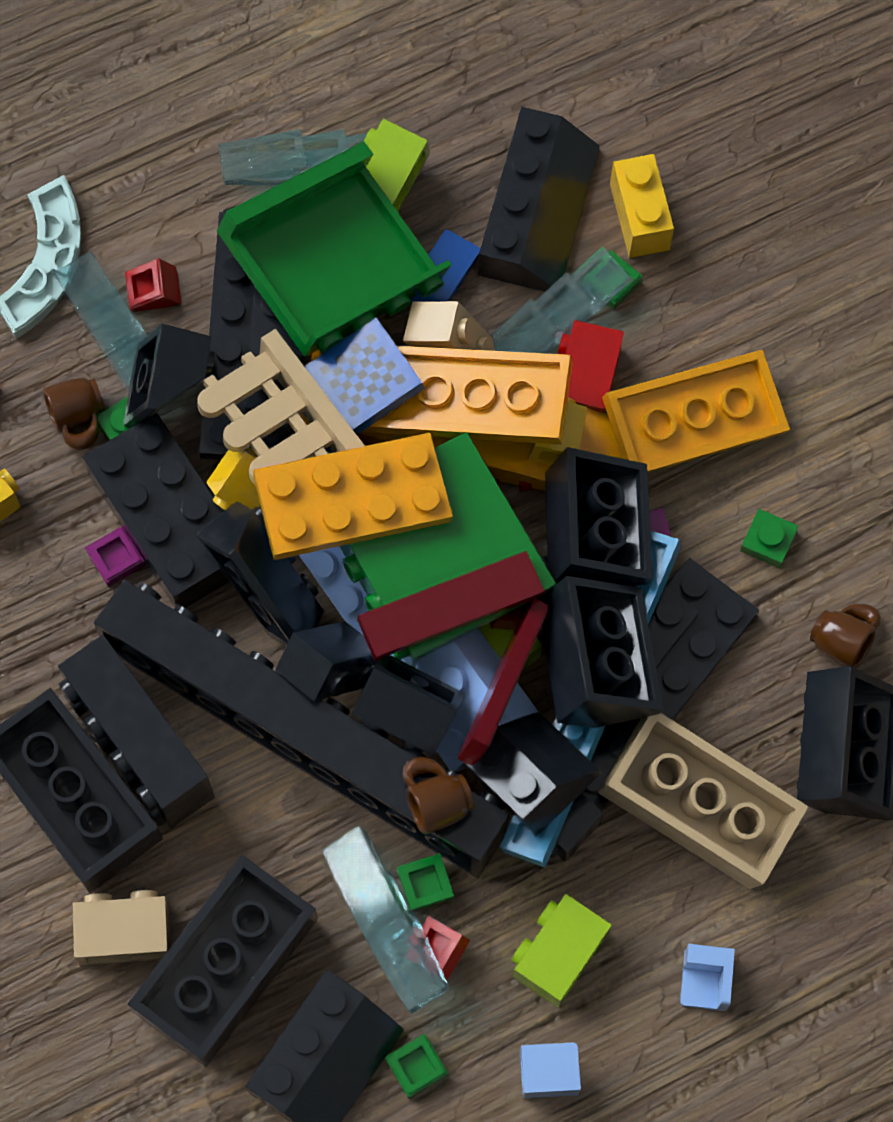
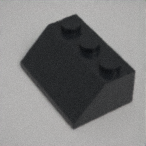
M566 447L545 472L548 571L555 583L558 584L566 576L633 587L650 584L653 581L647 464Z
M236 501L196 534L267 634L287 646L294 632L318 627L324 612L315 598L319 591L305 574L302 573L299 576L292 564L296 561L295 556L274 560L263 514L258 507L255 506L253 509H250Z
M566 576L538 599L549 605V611L542 624L557 723L598 728L657 715L664 711L642 588Z
M852 666L807 672L806 690L804 693L803 730L800 738L801 755L799 777L797 779V800L823 813L893 820V685Z
M326 970L245 1087L249 1094L289 1122H342L404 1032V1028L364 994L329 970Z

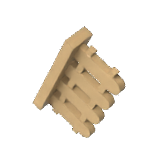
M276 329L261 338L260 355L255 357L251 351L241 357V362L244 365L219 381L214 375H211L204 380L206 389L198 396L197 406L203 416L214 418L225 412L232 423L226 426L223 432L225 447L232 452H241L251 447L258 456L251 462L249 467V478L254 484V469L328 454L325 450L328 447L334 453L365 446ZM277 379L284 387V390L280 391L274 380ZM263 389L269 399L243 415L236 404ZM301 413L309 420V425H306L299 416ZM288 423L295 434L269 450L262 438Z

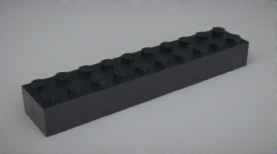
M125 579L122 581L94 621V626L98 635H104L123 661L436 854L440 853L441 857L479 879L507 832L509 814L503 811L505 806L499 799L486 792H482L479 796L471 791L474 800V810L468 811V814L463 819L448 827L429 834H423L412 816L406 793L408 786L402 777L403 768L406 763L414 757H426L423 753L412 750L406 745L400 748L387 740L389 735L385 730H375L349 717L350 710L333 698L329 697L326 701H313L286 678L272 670L274 664L269 659L255 651H251L249 655L235 647L236 641L231 636L218 628H214L212 632L197 624L199 619L186 608L176 605L172 609L159 601L161 595L150 586L142 582L135 586ZM444 768L448 775L458 776L455 772ZM426 773L416 776L415 783L436 777L437 775Z

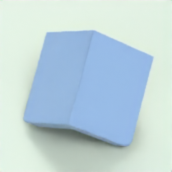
M688 944L684 951L680 995L681 1006L717 1011L727 1010L731 1002L735 949Z
M576 1043L521 1045L520 1066L523 1098L579 1095L581 1087L578 1046Z

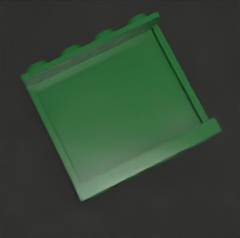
M364 141L226 211L217 229L219 236L304 357L317 350H320L322 354L343 341V336L352 331L356 332L386 312L390 316L398 314L411 303L410 299L419 294L423 298L434 294L444 285L442 278L452 265L447 260L436 266L366 168L374 154Z
M467 432L434 448L453 515L451 522L339 546L346 557L342 559V563L348 577L353 583L360 582L367 594L364 602L368 611L527 551L545 591L544 594L556 585ZM528 602L393 655L400 660L404 659L407 664L416 667L419 659Z

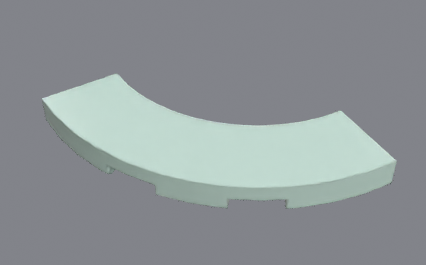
M64 175L27 194L37 220L38 244L32 264L28 265L20 279L0 296V314L15 339L34 328L55 308L65 294L77 268L81 248V222L74 195Z

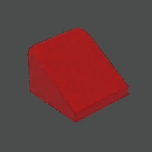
M157 258L125 272L130 311L152 310L181 304L178 272L174 265Z

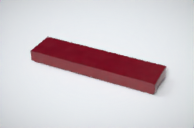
M527 551L360 614L357 621L371 654L376 661L541 597L545 591Z
M536 598L533 599L517 622L457 759L469 766L475 765L490 746L549 611V605Z

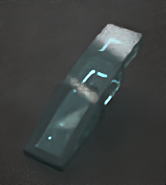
M301 129L218 144L224 184L250 186L279 185L363 142L367 133L346 137L345 131L342 129L303 136Z
M602 246L572 275L566 272L536 301L530 299L491 335L494 339L495 351L548 352L560 342L562 333L571 334L574 320L582 322L588 320L634 279L614 256Z
M92 251L56 270L54 276L129 392L136 346L147 334L139 321L134 319L116 287L111 285Z
M357 826L324 848L322 852L356 922L407 1010L413 1014L448 991L450 987L417 915L408 910L392 873L382 866L368 833L360 826Z

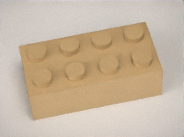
M662 713L640 719L597 791L600 795L748 889L764 885L808 808L801 801Z

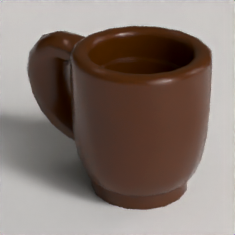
M76 378L44 387L43 395L50 418L56 431L63 433L65 443L70 448L76 450H86L92 446L100 432L97 415L105 411L101 393L95 379ZM91 421L90 427L85 432L72 434L69 430Z
M868 604L849 605L841 612L825 610L819 616L812 629L810 641L815 643V646L832 660L845 667L852 666L857 669L866 658L874 642L876 629L881 624V616L876 608Z
M414 757L404 766L402 777L408 786L406 790L408 804L414 821L423 834H429L448 827L463 819L468 814V811L474 810L473 796L463 775H448L438 762L426 757ZM426 773L437 775L436 777L415 783L416 776Z

